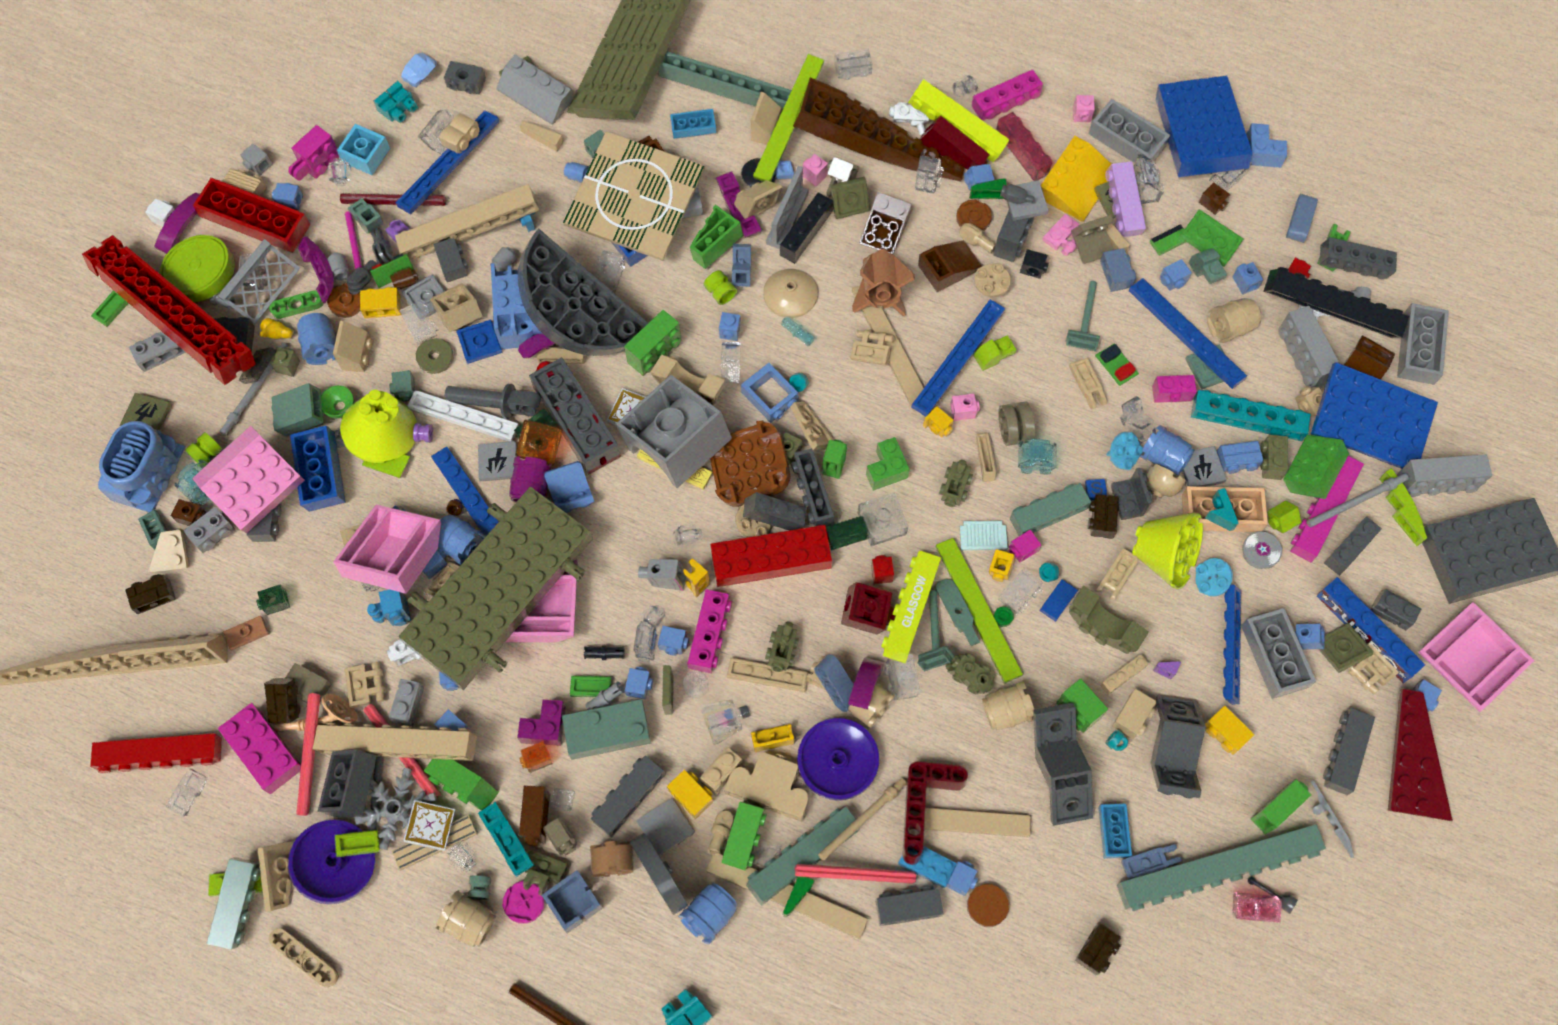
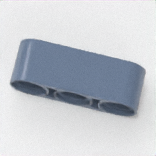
M1300 193L1294 207L1286 238L1302 243L1305 242L1318 202L1317 198Z
M827 654L814 668V671L835 706L839 710L847 712L850 706L848 702L853 683L839 660L835 656Z

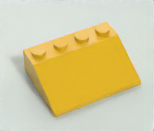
M1074 135L1041 184L1046 203L1084 222L1098 201L1094 188L1108 182L1106 180V171L1111 163L1090 143Z

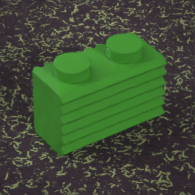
M837 439L828 441L823 457V475L840 479L847 452V445L843 441Z

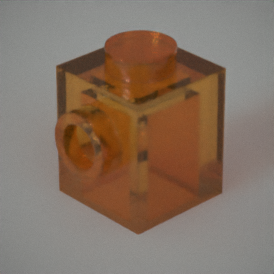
M544 741L520 750L522 757H519L523 769L527 768L530 773L553 764Z

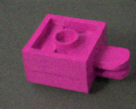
M316 124L291 147L297 160L289 167L288 173L298 181H301L308 173L315 179L322 175L339 158L337 146L332 136Z

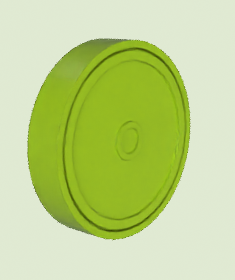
M196 235L179 242L166 254L161 263L159 274L196 303L207 300L224 289L233 276L235 260L230 250L217 237Z

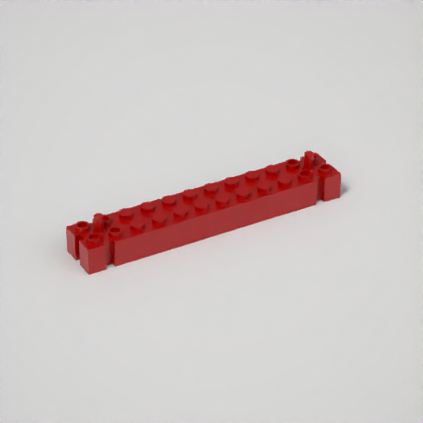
M114 235L102 241V246L99 248L94 246L82 253L91 272L96 276L100 275L101 280L208 372H213L215 378L222 384L226 385L237 378V372L242 371L244 373L256 365L252 352L242 342L238 343L234 335L127 246L124 247L122 242Z

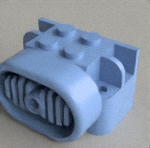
M492 263L491 281L494 330L501 349L519 348V345L527 339L543 333L531 321L523 306L518 288V270H513L512 265H508V271L497 272L495 264Z
M141 421L125 423L115 430L100 458L99 470L101 477L98 482V488L111 501L145 512H151L155 509L163 491L167 489L168 481L176 471V465L185 446L177 444L172 437L153 429L147 423Z

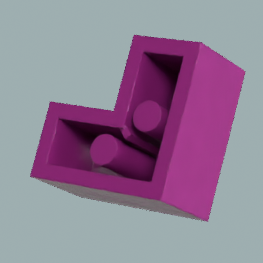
M543 699L540 719L520 718L517 735L520 743L561 746L563 733L562 715H565L566 709L564 702Z

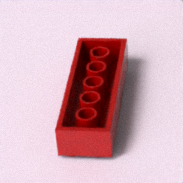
M214 178L209 179L193 204L194 209L201 218L260 241L265 239L271 245L294 253L310 227L305 213Z
M825 525L710 544L717 587L832 569V557Z

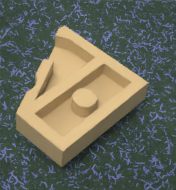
M183 529L161 532L149 567V573L188 568L189 562Z

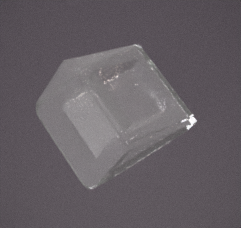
M554 788L549 807L556 810L571 811L575 791Z

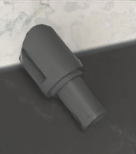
M376 228L374 229L376 235L374 231L371 232L374 241L372 249L377 264L381 263L384 265V262L388 263L394 260V255L389 241L384 239L382 230Z
M369 260L363 268H357L346 278L348 290L351 294L359 293L371 281L372 274L370 271L373 266L377 265L374 260Z

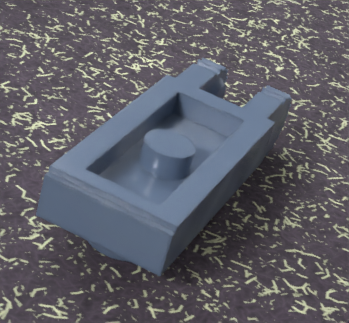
M1176 844L1164 848L1159 847L1121 860L1128 880L1154 873L1182 862L1181 857H1174L1168 861L1165 858V853L1178 849Z

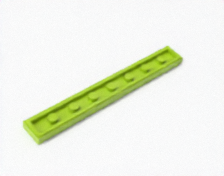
M811 54L807 55L753 178L763 182H771L795 129L793 124L810 77L817 80L823 67L824 59Z
M954 538L937 544L935 547L951 579L960 591L973 617V623L1003 683L1005 684L1021 677L1023 674Z

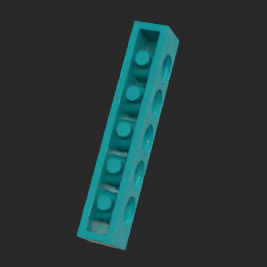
M1208 390L1197 391L1193 399L1191 418L1269 435L1287 436L1288 439L1303 441L1308 435L1311 414L1305 413L1302 410H1290L1283 406L1267 405L1265 402H1253L1246 398H1234L1227 394H1215Z

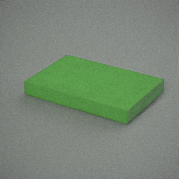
M1200 209L1179 236L1201 252L1209 248L1217 251L1220 255L1219 262L1223 267L1244 240V238Z

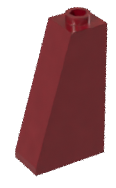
M941 115L925 129L920 137L923 145L929 149L931 147L935 148L940 155H946L967 170L970 167L986 165L988 163L986 159L990 154Z

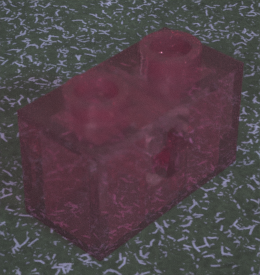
M1233 892L1232 914L1236 919L1281 923L1282 901L1277 896Z

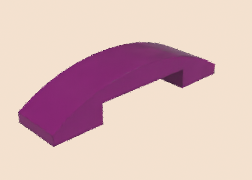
M731 171L716 177L732 217L741 223L743 236L747 238L761 232L762 230L755 216L753 215L745 219L734 205L740 189L733 172Z
M195 192L175 208L157 237L155 249L167 254L180 242L179 236L197 214L193 204L200 194Z
M304 236L298 250L304 262H311L319 280L316 290L322 303H326L333 289V272L321 249L310 238Z
M867 657L863 659L848 705L868 710L873 691L885 662Z

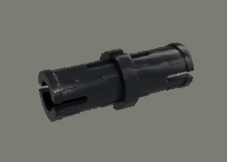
M584 646V659H602V661L607 659H624V646Z

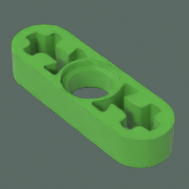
M309 291L275 300L270 304L269 310L275 318L282 319L319 309L324 303H322L317 291ZM296 301H300V302H301V306H300V307H298V308H293V307H292V305H293L294 302H296Z

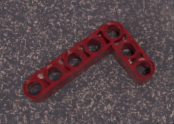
M913 762L909 766L906 784L902 852L903 859L907 864H917L921 859L924 841L926 788L955 791L963 789L968 777V772L963 766L929 762ZM919 772L921 776L917 777L914 776L912 773ZM933 774H939L942 778H935ZM953 776H960L962 780H955ZM918 791L921 795L915 796L911 792ZM917 810L920 814L913 815L910 811ZM914 829L919 834L912 835L909 830ZM914 849L918 854L911 855L908 853V850Z

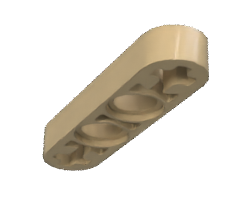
M277 928L270 933V945L319 985L331 987L336 984L338 980L337 971L292 934L281 928ZM284 934L282 938L289 944L285 946L283 943L277 942L276 936ZM295 945L300 946V955L292 957L290 955L291 948ZM310 958H315L317 961V965L313 970L306 968V962ZM320 969L328 974L331 972V981L326 980L323 982L325 977L318 973Z

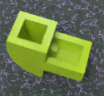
M1008 335L996 341L991 339L977 349L974 358L982 371L999 364L1000 360L1015 354L1017 349Z

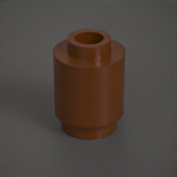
M410 267L396 271L390 276L394 288H400V290L416 284L415 280L419 279L415 269L411 270Z

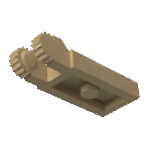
M1088 358L1070 363L1069 368L1084 397H1086L1089 407L1091 409L1096 408L1093 394H1097V399L1102 406L1106 405L1107 400L1102 391L1103 388Z

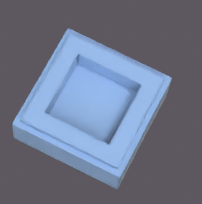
M791 161L779 162L775 171L777 179L793 178L794 171Z

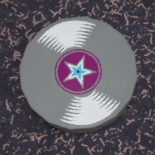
M1254 532L1245 539L1242 545L1244 559L1249 565L1257 569L1272 568L1279 562L1282 556V546L1279 540L1268 532Z

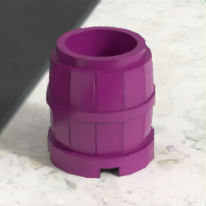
M520 456L515 457L513 463L514 470L510 479L509 496L511 501L516 503L529 487H532L545 497L548 485L544 475L546 471L551 470L552 464L546 465L547 461L534 457H526L525 460H520Z

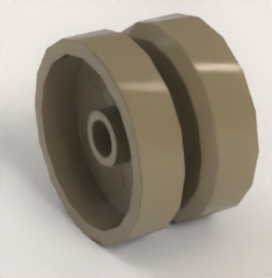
M1025 401L1016 403L1014 408L1011 404L999 406V427L1004 444L1006 446L1016 445L1019 439L1022 443L1034 442L1035 423L1030 404Z

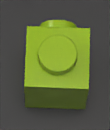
M1286 500L1267 511L1270 527L1281 533H1285L1302 523L1298 507Z

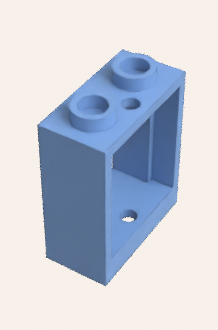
M770 363L741 384V393L770 423L774 420H779L786 410L791 409L790 406L794 402H798L799 393ZM771 378L788 393V396L772 409L754 392Z

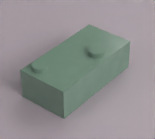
M642 699L562 715L568 755L571 760L651 744Z

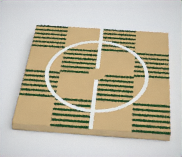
M606 131L563 224L664 261L702 177L705 166Z

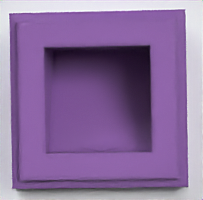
M1159 662L1153 671L1168 679H1172L1176 675L1181 662Z

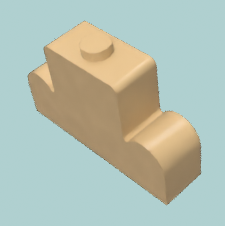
M761 752L752 775L743 767L735 768L731 772L724 789L726 795L802 822L808 805V795L805 790L801 788L792 790L798 773V765L787 761L786 757L779 754L773 756Z

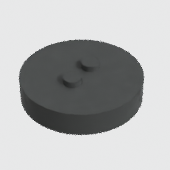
M645 833L629 841L672 914L675 915L686 908L688 905L671 877V874H673L672 869L666 861L662 862Z

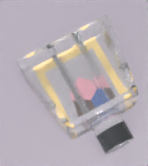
M733 700L700 705L713 745L741 731L742 724L740 720L751 716L747 705L735 708Z

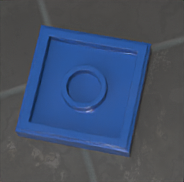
M492 320L456 330L467 364L502 353Z

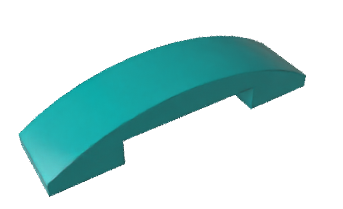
M496 802L478 813L515 877L534 866Z

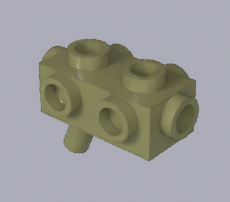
M965 460L953 461L952 467H947L944 477L948 479L946 484L942 483L939 494L942 495L941 500L944 501V504L949 507L959 506L961 501L965 502L968 491L964 489L966 484L970 485L973 474H970L971 466H968Z
M787 621L784 626L778 625L776 632L772 631L769 642L773 644L772 648L768 647L765 659L768 660L767 666H771V669L776 672L787 671L788 666H792L795 655L792 654V650H796L799 638H796L797 630L793 629V623Z
M968 653L956 655L952 658L951 663L946 664L947 672L953 675L952 678L956 682L966 685L969 692L978 695L985 694V692L987 693L992 689L993 682L991 681L994 676L990 674L991 670L984 665L979 666L976 664L974 656Z

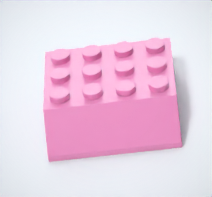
M252 426L247 428L192 478L198 487L245 533H248L305 481Z
M376 504L333 562L344 578L407 594L438 549L441 521Z
M565 571L506 642H560L574 637L576 578Z
M1473 602L1457 614L1418 652L1479 712L1488 706L1535 661Z

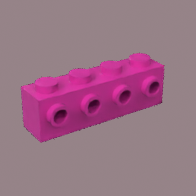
M1032 69L974 95L971 107L982 121L992 119L997 114L1005 113L1015 106H1020L1030 99L1039 97L1042 92L1043 83Z
M706 589L687 662L688 669L711 674L712 669L717 667L719 657L716 656L717 649L721 650L723 643L721 633L726 630L728 621L725 619L726 612L730 613L732 601H729V594Z

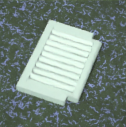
M963 521V526H960L961 551L1007 550L1006 525H1002V521Z

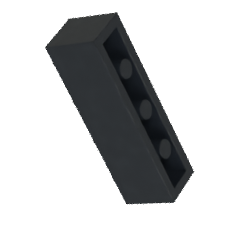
M819 192L815 195L780 243L781 257L794 264L797 262L833 212L832 199Z

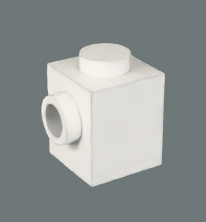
M155 198L145 213L152 222L163 227L175 209L169 202L165 200L160 201Z

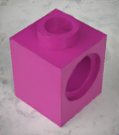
M1029 530L1011 541L1009 552L1015 554V559L1017 558L1019 563L1039 552L1041 543L1033 532Z

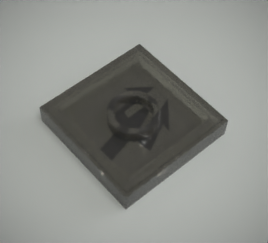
M272 347L256 350L253 355L256 365L242 373L239 381L243 384L258 382L276 350Z

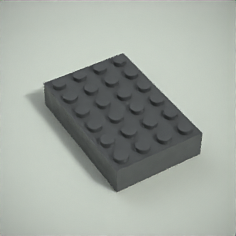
M1535 498L1441 521L1424 527L1427 539L1422 544L1449 604L1558 575V547Z

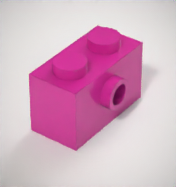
M1194 375L1157 376L1152 385L1154 403L1192 401L1197 392Z

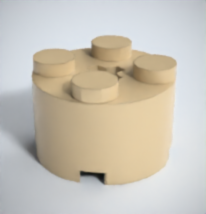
M877 682L868 710L852 705L849 706L848 710L871 728L877 719H880L887 710L885 708L886 704L889 705L895 696Z

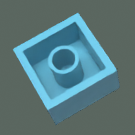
M355 124L337 149L342 163L373 175L390 150L385 136Z

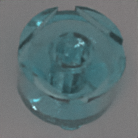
M1031 439L1028 440L1027 444H1023V441L1019 442L1018 468L1021 469V473L1030 474L1032 471H1040V474L1048 475L1051 474V470L1056 468L1057 444L1055 442L1053 445L1050 444L1049 440Z
M200 459L198 460L199 463L195 464L192 462L179 473L177 477L179 482L178 484L175 483V487L192 503L204 505L210 498L192 479L207 465L204 460Z

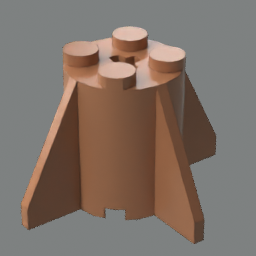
M880 249L878 252L872 253L863 259V266L860 269V276L863 279L853 302L852 311L856 313L868 305L875 308L878 305L883 306V308L893 307L902 316H905V307L901 299V287L915 280V275L896 256L889 253L886 249Z

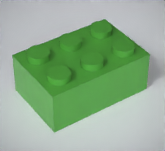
M662 310L624 346L627 363L642 376L647 372L650 373L661 355L667 356L671 349L679 346L681 342L679 322Z
M1307 435L1283 479L1289 492L1326 499L1349 455L1343 440Z

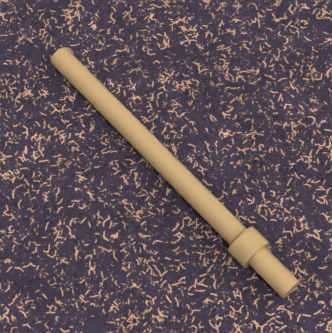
M901 778L893 786L885 789L883 795L818 854L820 859L825 860L888 801H892L907 784L906 781Z

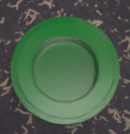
M1002 606L996 609L993 617L998 626L1007 627L1012 623L1014 614L1010 608Z

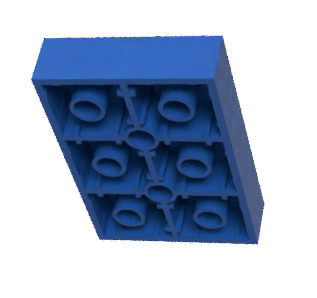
M1228 75L1158 84L1156 102L1164 130L1170 134L1168 144L1178 177L1249 168L1253 153Z

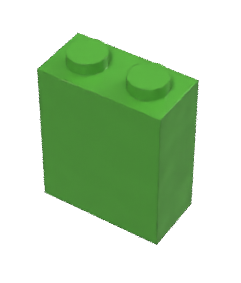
M1297 779L1279 791L1251 820L1266 835L1281 825L1311 796L1308 792V787Z

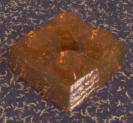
M525 419L515 456H520L523 459L526 457L539 458L547 461V465L551 463L553 466L563 430ZM540 438V440L543 441L542 445H538L537 447V444H535V442Z

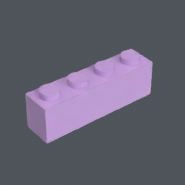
M1131 161L1111 164L1106 171V180L1109 181L1110 185L1109 196L1113 199L1112 211L1116 215V229L1123 237L1141 235L1145 231L1146 225L1133 163Z

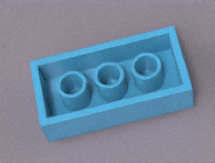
M713 109L670 114L673 139L716 133Z
M1101 804L1098 809L1104 859L1131 857L1132 850L1127 805Z
M924 846L921 859L917 864H907L903 856H901L898 865L909 871H914L917 875L942 888L946 887L957 864ZM914 849L908 850V853L911 855L918 854Z

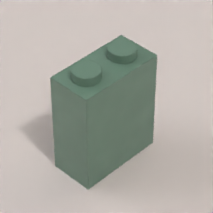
M310 383L271 397L274 431L286 437L324 423L321 389Z

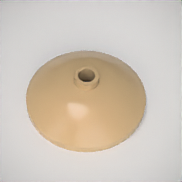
M798 269L780 270L770 276L764 286V300L767 307L776 315L784 318H797L807 314L817 301L818 290L815 281L807 273Z

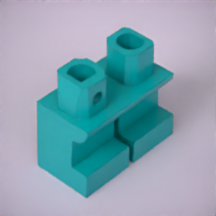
M396 81L386 90L387 92L384 91L374 100L377 111L391 122L395 120L401 123L406 118L404 112L407 109L410 112L418 109L411 92H407L399 81Z
M687 989L677 996L684 1005L676 1011L671 1002L661 1008L667 1025H691L685 1015H687L693 1025H705L713 1018L696 996L693 997Z

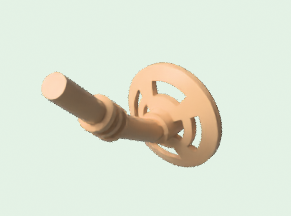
M325 694L322 697L321 701L328 715L318 718V725L331 723L335 720L345 723H354L357 720L355 709L351 708L349 703L343 698L334 694ZM326 701H330L329 706H327ZM298 719L297 722L275 723L274 729L275 731H304L306 719Z

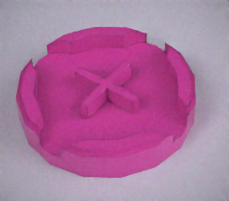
M519 881L506 890L503 897V909L510 920L518 924H528L535 921L542 914L545 900L538 894L540 889L536 884L531 885L528 890H525L523 887L524 881Z

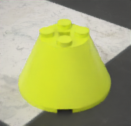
M375 389L371 390L347 409L341 420L340 432L344 445L354 456L367 462L384 463V461L396 460L411 450L415 444L413 430L417 420L413 412L404 403L387 392Z
M1193 512L1146 521L1143 526H1138L1136 530V537L1138 539L1133 547L1132 554L1137 556L1139 560L1172 588L1178 590L1183 588L1190 578V575H1187L1190 567H1195L1203 537V523H1199V518L1201 519L1202 516L1199 513Z

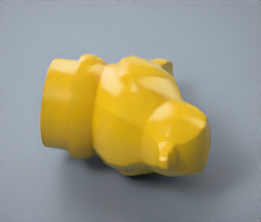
M265 318L260 324V329L262 330L260 336L262 338L289 339L294 330L286 327L283 323L271 318Z

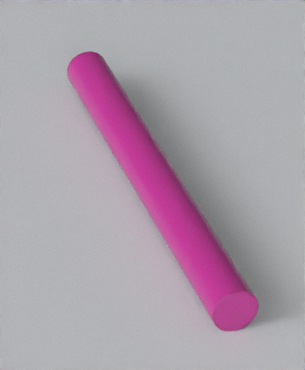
M346 211L345 219L356 270L359 267L362 268L353 217L349 211Z

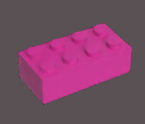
M252 702L218 727L220 733L260 787L270 795L300 772L301 763L268 722L261 710Z

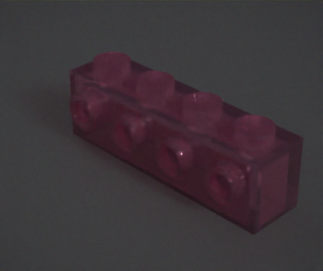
M1011 112L999 118L996 130L1009 139L1007 147L1032 180L1038 181L1047 176L1051 169L1052 160L1049 155L1044 153L1040 143L1034 140L1030 130L1026 129L1022 124L1020 117Z

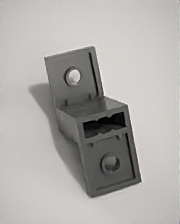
M1157 695L1155 701H1157L1156 707L1160 722L1150 762L1157 790L1165 795H1182L1189 799L1193 797L1200 798L1202 790L1196 774V767L1206 726L1198 703L1195 700Z
M1074 703L1033 710L1035 759L1049 787L1052 825L1056 826L1093 819L1092 770L1076 740V708ZM1056 722L1059 723V724H1058L1056 727H1054V728L1050 727L1053 723H1056ZM1075 801L1073 805L1067 806L1068 803Z

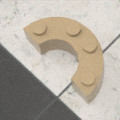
M661 355L650 372L659 384L670 375L674 376L713 406L726 386V380L722 376L708 374L706 378L697 377L694 373L686 371L679 364L678 360L672 356Z

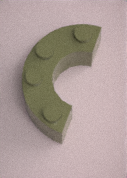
M1083 585L1069 607V613L1079 625V629L1083 633L1095 637V641L1100 645L1104 646L1107 644L1126 654L1138 651L1149 632L1133 620H1123L1109 613L1100 604V596Z

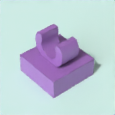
M398 219L397 221L393 220L385 231L397 243L395 235L410 229Z

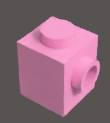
M1076 95L1073 105V122H1091L1095 110L1094 95Z
M816 154L811 158H807L803 163V178L817 187L828 175V163Z
M974 394L952 396L950 406L954 421L974 419L980 406L979 401L975 400Z

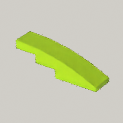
M1391 468L1379 480L1383 483L1389 478L1394 479L1398 476ZM1401 483L1397 485V488L1389 491L1390 493L1386 499L1397 511L1392 516L1413 543L1419 546L1427 539L1426 532L1413 499L1404 484Z

